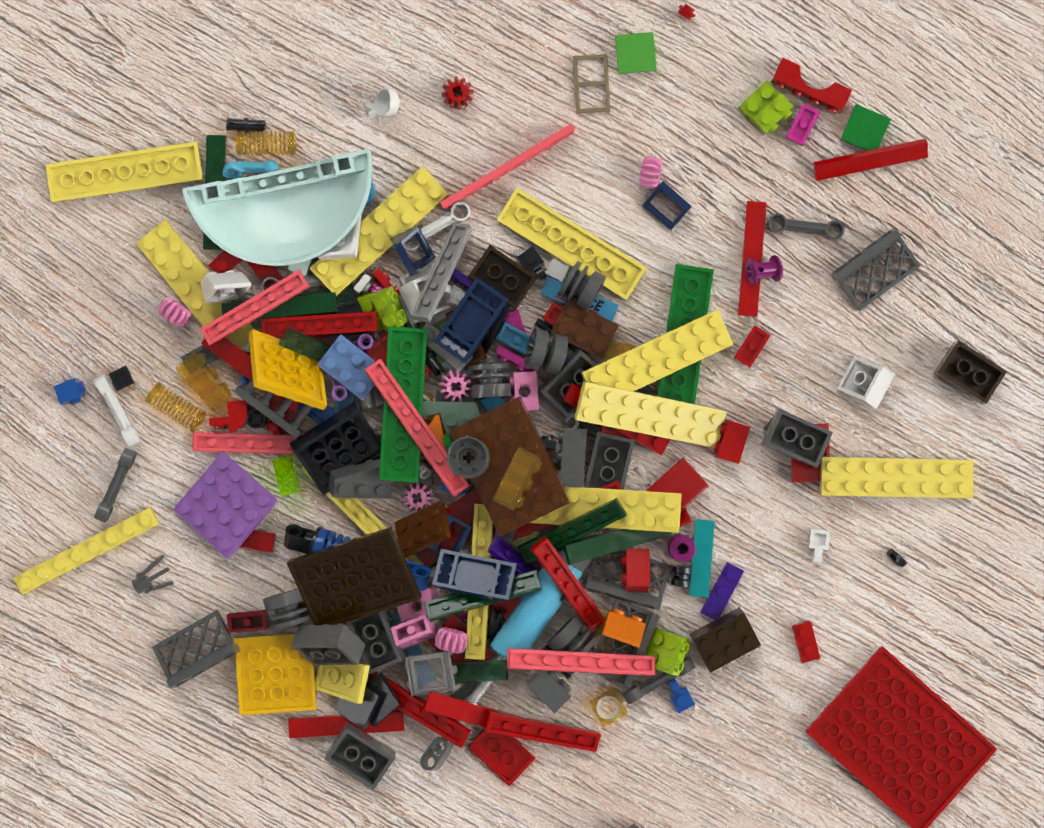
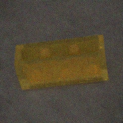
M193 351L175 369L214 412L231 398L232 394L230 392L232 390L226 382L222 383L218 379L219 374L212 367L209 369L205 364L207 362L200 353L196 354Z
M521 446L518 447L493 501L513 511L517 507L521 508L525 500L522 496L525 490H530L534 482L531 478L534 472H539L543 463L540 461L542 457Z

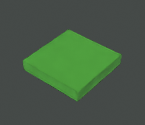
M653 32L615 35L618 75L657 70Z

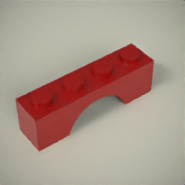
M782 58L771 81L775 83V87L781 90L786 88L792 91L791 94L798 98L803 96L809 99V103L815 106L822 105L832 114H840L843 111L852 92V89L837 82H834L825 89L809 87L801 77L800 65L785 58Z

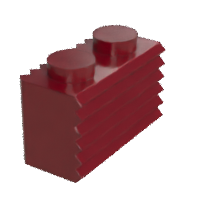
M258 610L227 614L228 633L254 632L255 630L262 631L263 629H268V611Z

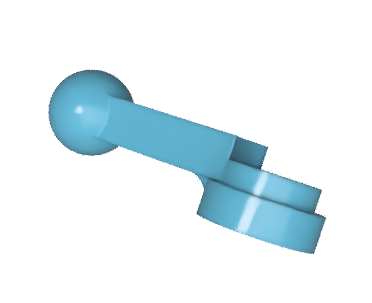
M238 160V163L228 162L223 167V176L232 180L241 178L243 172L268 173L279 170V165L274 160L266 162H243Z

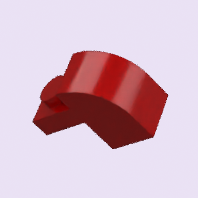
M245 400L227 401L228 417L209 418V426H215V430L226 429V425H229V432L239 431L247 424L246 417L249 413V403Z

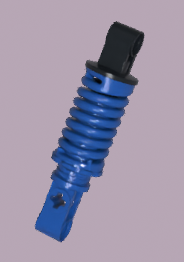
M291 524L285 530L284 546L289 550L309 554L351 539L348 536L344 538L342 534L337 536L336 532L323 529L321 526L316 531L296 524ZM406 559L419 590L427 589L431 574L430 568Z

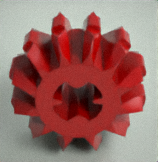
M456 76L454 77V83L448 79L449 86H442L445 92H442L441 96L447 97L444 100L445 104L451 102V109L457 104V109L460 110V104L463 103L467 107L466 100H473L469 95L474 94V90L469 89L471 87L470 82L464 85L465 78L458 82V77ZM457 89H460L462 95L455 97L453 91L457 92Z

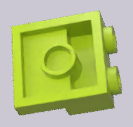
M766 80L738 108L765 135L767 132L773 133L779 127L777 123L781 119L785 121L793 114L791 110L794 106Z
M392 286L358 298L363 312H377L378 331H388L389 326L401 327L408 321L407 315L399 302L398 294Z
M655 627L645 656H655V668L657 670L679 676L684 667L683 661L685 654L689 650L690 639Z

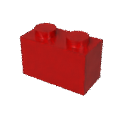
M729 420L726 421V424L722 423L719 433L722 437L720 442L717 441L714 448L716 457L739 464L750 427Z
M626 549L624 555H621V566H624V573L621 574V585H624V591L647 592L650 588L649 549Z

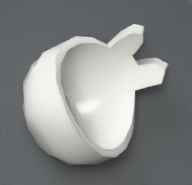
M384 87L380 89L374 103H366L364 107L365 110L370 111L367 117L395 115L400 106L399 95L392 88Z

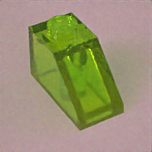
M291 454L272 460L281 496L284 497L303 491Z

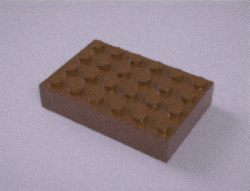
M517 397L449 430L453 441L461 437H474L483 442L490 452L491 460L488 469L478 478H472V481L499 537L572 502L522 397ZM468 453V456H465L464 459L470 464L471 460H474L475 457Z

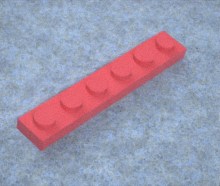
M297 270L200 328L209 346H212L310 286L301 270Z

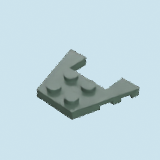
M423 401L422 418L440 413L446 433L480 416L476 402Z

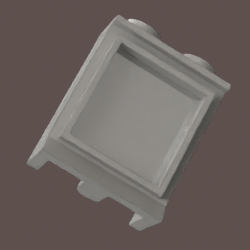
M444 650L411 655L405 658L404 668L408 673L409 680L407 686L409 691H411V696L428 694L429 690L443 692L461 688V684H455L453 674L457 673V666H452L450 655L454 654L453 652Z

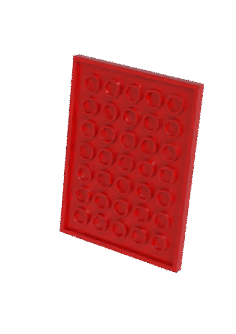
M882 645L805 730L808 735L912 828H928L997 751L993 744Z

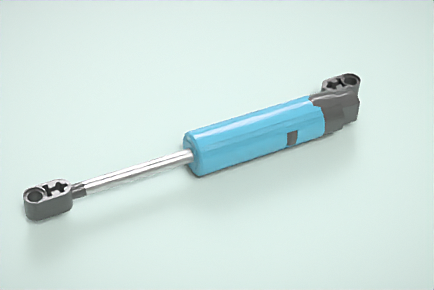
M591 533V534H589V535H587V536H584V537H582V538H580V539H578V540H576V541H574V542H572V543H576V542H579V541H583V540H586V539H590V538H593V537H597V535H595L594 533ZM564 548L556 550L576 579L579 580L592 559L568 565ZM544 568L538 574L542 590L523 595L490 643V647L498 655L466 701L476 704L480 702L507 663V649H531L563 603L564 595ZM454 719L463 725L465 724L464 721ZM436 737L420 759L421 767L429 771L439 770L452 752L453 743L443 737ZM440 743H443L444 749H441ZM430 757L434 758V765L432 767L428 765Z

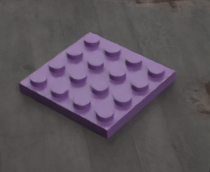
M222 451L173 510L225 558L230 559L279 500L229 455Z

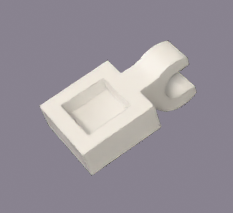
M447 284L442 297L446 298L447 305L456 309L467 291L455 285L450 286Z
M810 529L808 548L814 549L812 562H822V551L829 549L830 531Z

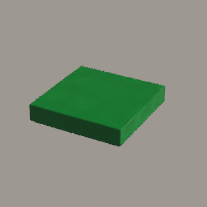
M855 104L840 140L865 151L878 149L891 119Z

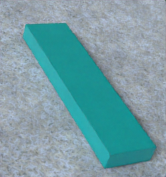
M695 519L693 542L696 551L692 557L689 596L709 597L715 521Z

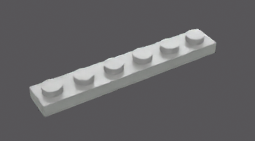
M453 223L410 315L413 320L431 321L473 230L470 224Z

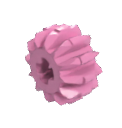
M646 156L644 158L639 177L640 186L647 189H656L658 187L663 168L662 159L655 156Z
M170 297L165 298L157 310L160 316L178 327H184L192 314L188 308Z
M459 370L455 371L454 376L452 371H448L449 378L442 375L445 383L439 382L438 384L444 386L439 392H446L443 397L445 400L450 397V402H455L457 397V400L462 402L461 395L466 398L468 397L465 390L471 391V387L466 386L471 381L470 379L464 380L466 374L460 375ZM458 382V390H451L453 388L451 384Z
M418 482L415 489L413 484L410 483L411 491L406 488L403 489L408 496H401V499H408V502L402 505L403 507L411 505L408 508V512H411L413 507H415V512L419 511V507L422 510L425 508L424 505L427 507L431 505L427 500H434V497H427V494L432 493V489L425 492L426 484L420 489V482ZM414 493L416 495L418 493L421 494L420 498L423 499L421 503L419 501L417 503L414 502L415 498L412 497Z
M441 627L436 633L435 646L451 653H463L468 643V635L457 629Z

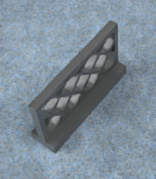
M890 229L833 271L831 275L838 281L856 309L860 311L919 268L920 264L901 238L900 232L897 229ZM897 241L901 245L900 255L891 253L892 245ZM879 254L887 255L885 266L875 265L876 257ZM890 255L900 257L898 268L888 267ZM903 257L910 258L914 264L908 270L901 269ZM864 265L871 266L870 277L860 276L861 268ZM875 267L884 268L883 279L873 278ZM888 269L897 270L896 279L893 281L886 280ZM848 277H856L854 289L848 288L843 281ZM859 278L869 279L867 291L858 289ZM872 280L882 281L881 290L878 292L871 291ZM857 291L867 293L866 300L860 305L856 300Z
M619 550L609 553L611 559L604 563L601 562L599 557L593 558L585 585L586 590L654 610L660 609L671 565L650 559V564L655 565L650 567V573L655 580L650 583V586L657 583L660 589L659 596L656 597L651 595L649 591L646 593L624 591L623 585H615L612 582L611 576L619 572L620 574L623 573L624 567H619L616 558L624 555L625 551ZM613 560L618 570L609 575L604 565ZM658 566L666 568L664 576L659 579L656 578L652 570ZM600 567L606 575L601 580L592 578L594 570Z
M616 598L611 611L614 608L617 609L620 603L627 607L629 614L625 615L627 617L638 612L647 615L644 621L646 626L639 648L634 646L633 649H631L630 644L616 648L612 638H605V635L601 634L594 653H598L599 650L601 653H604L601 645L604 641L611 639L614 649L606 652L607 654L615 651L616 654H619L618 650L628 646L631 652L630 655H644L660 616ZM600 674L629 688L635 678V675H622L621 678L613 676V674Z
M218 610L152 647L168 679L166 682L169 688H176L241 651L238 644L234 643L230 633H228V629ZM213 617H216L218 621L216 630L208 627L209 621ZM196 627L203 628L200 639L192 637L193 630ZM207 630L215 632L212 643L204 640ZM219 634L225 635L228 641L227 644L223 646L216 644ZM180 636L187 638L184 648L176 646L177 639ZM191 639L199 641L196 652L188 650ZM203 643L211 645L210 652L207 655L200 654ZM164 645L170 646L168 657L163 656L159 648ZM175 648L183 651L180 661L172 659ZM187 652L195 655L192 664L184 663ZM171 661L179 664L178 670L174 674H171L169 670Z

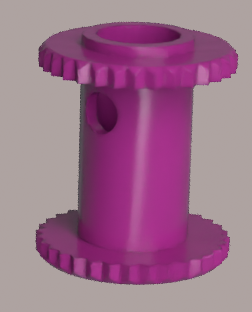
M773 255L769 262L756 263L753 258L748 259L745 264L746 278L751 285H756L759 278L771 277L775 282L780 281L783 276V265L780 258Z
M682 534L672 537L667 546L670 556L674 560H678V562L689 561L696 551L693 540ZM684 543L686 550L679 553L677 546Z

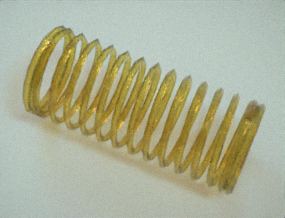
M294 130L287 133V152L286 132L283 131V153L281 148V131H279V152L277 150V131L274 134V152L273 132L270 131V153L268 148V131H266V153L264 150V131H262L261 152L260 132H257V153L255 148V131H253V153L251 150V131H249L248 135L249 152L247 151V131L244 132V152L243 132H236V152L238 156H241V154L249 155L250 153L252 156L254 153L256 155L264 153L266 156L267 152L269 155L271 153L273 155H279L280 153L282 155L284 153L286 155H295L296 135Z
M157 382L148 393L145 403L150 406L153 405V408L157 407V410H160L161 413L164 412V415L171 417L172 420L175 419V422L178 421V424H182L183 427L186 426V429L189 428V431L194 433L205 419L206 412H202L201 409L196 414L198 407L194 409L195 405H192L189 409L191 402L187 404V400H185L182 404L184 398L180 399V395L176 397L177 394H173V391L169 392V388L164 392L166 386L162 387V384ZM164 400V402L162 403V406H161L160 408H158V407H159V404ZM183 410L181 416L177 419V416H178V415L181 413V411ZM187 412V414L185 415L184 419L180 422L181 418H182V417L184 416V414ZM190 415L188 421L184 424L185 420ZM194 417L192 423L188 426V423Z

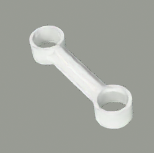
M464 202L455 203L449 213L422 228L423 235L427 239L456 221L465 222L470 217V208ZM463 205L467 208L468 214L465 218L459 219L454 215V210L457 206ZM419 241L415 248H408L405 243L403 244L404 248L408 251H416L421 246Z
M106 374L95 378L94 382L99 392L104 396L127 445L131 447L140 442L139 435L126 416L114 393V388Z

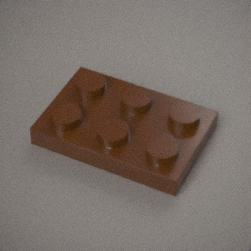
M567 300L550 334L557 333L567 336L569 344L602 360L619 325L590 310L585 311L578 307L575 302Z
M442 501L395 522L397 541L405 558L451 538L446 506Z

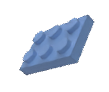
M340 334L317 365L361 400H364L375 386L364 369L376 361Z

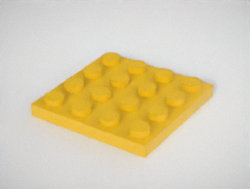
M252 329L249 333L253 386L260 390L292 399L295 402L324 410L327 406L323 370L317 365L321 360L320 353Z
M296 633L234 638L235 644H238L241 650L235 654L240 715L317 710L314 665L291 647Z

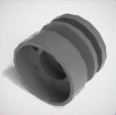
M577 261L564 277L558 295L564 297L566 292L569 291L570 294L567 300L571 301L575 295L578 296L576 305L588 311L603 286L606 276L596 270L590 277L587 276L589 266L586 265L583 271L580 272L582 262Z
M490 361L471 365L470 371L479 372L477 375H470V379L479 380V384L471 386V399L511 397V384L502 382L503 378L510 377V373H501V370L510 369V364Z
M469 436L455 440L447 452V463L451 471L459 477L467 479L478 478L484 474L491 460L487 446L479 439ZM468 453L475 457L474 460H471L470 464L464 459L465 456H468Z
M298 589L263 599L265 610L275 611L276 613L268 618V620H278L277 624L270 626L271 631L291 629L310 620L309 615L300 616V613L307 611V607L298 608L297 604L303 602Z
M574 615L556 632L547 645L553 651L564 649L569 652L590 653L598 638L593 635L587 640L586 638L590 635L591 631L587 630L581 634L579 631L584 624Z

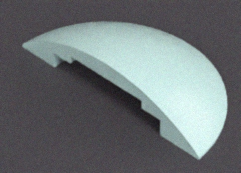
M371 149L332 156L330 159L316 161L315 163L245 178L183 188L182 191L189 211L198 226L216 245L226 252L256 264L270 266L297 264L320 256L333 248L351 231L358 221L368 200L371 188Z

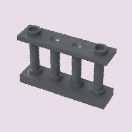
M253 378L247 386H238L234 393L293 437L298 438L302 434V431L299 429L301 427L300 424L313 407L305 404L296 418L289 422L284 418V413L292 404V399L286 398L278 409L273 410L269 407V401L274 396V393L267 391L263 397L258 399L253 395V390L255 389Z

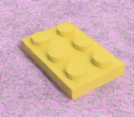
M360 662L358 665H319L315 690L362 704L370 665Z

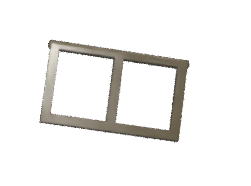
M607 54L573 56L576 114L610 112ZM604 59L605 81L578 82L577 60ZM605 85L606 108L580 109L579 87Z

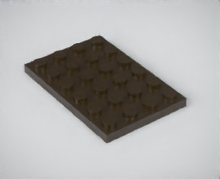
M392 527L318 550L287 562V566L315 626L343 624L419 600L422 597Z

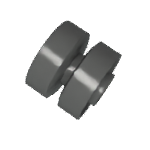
M534 328L526 347L524 367L539 370L543 363V371L545 373L558 375L567 356L568 337L554 333L549 340L548 331Z

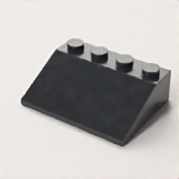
M352 402L289 443L293 452L323 495L329 492L330 471L353 464L366 463L367 460L371 459L372 461L380 459L381 441L355 402Z

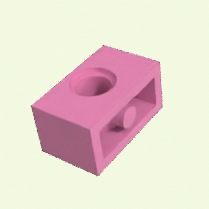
M537 372L513 373L514 377H510L511 389H515V396H511V400L522 397L519 395V389L522 386H526L529 388L530 394L527 397H522L527 410H539Z
M432 587L420 591L421 599L397 606L401 622L427 614L424 602L439 598L436 588ZM417 601L422 605L421 611L416 608Z
M427 614L391 627L395 644L402 649L436 637L437 633L434 621L429 622Z

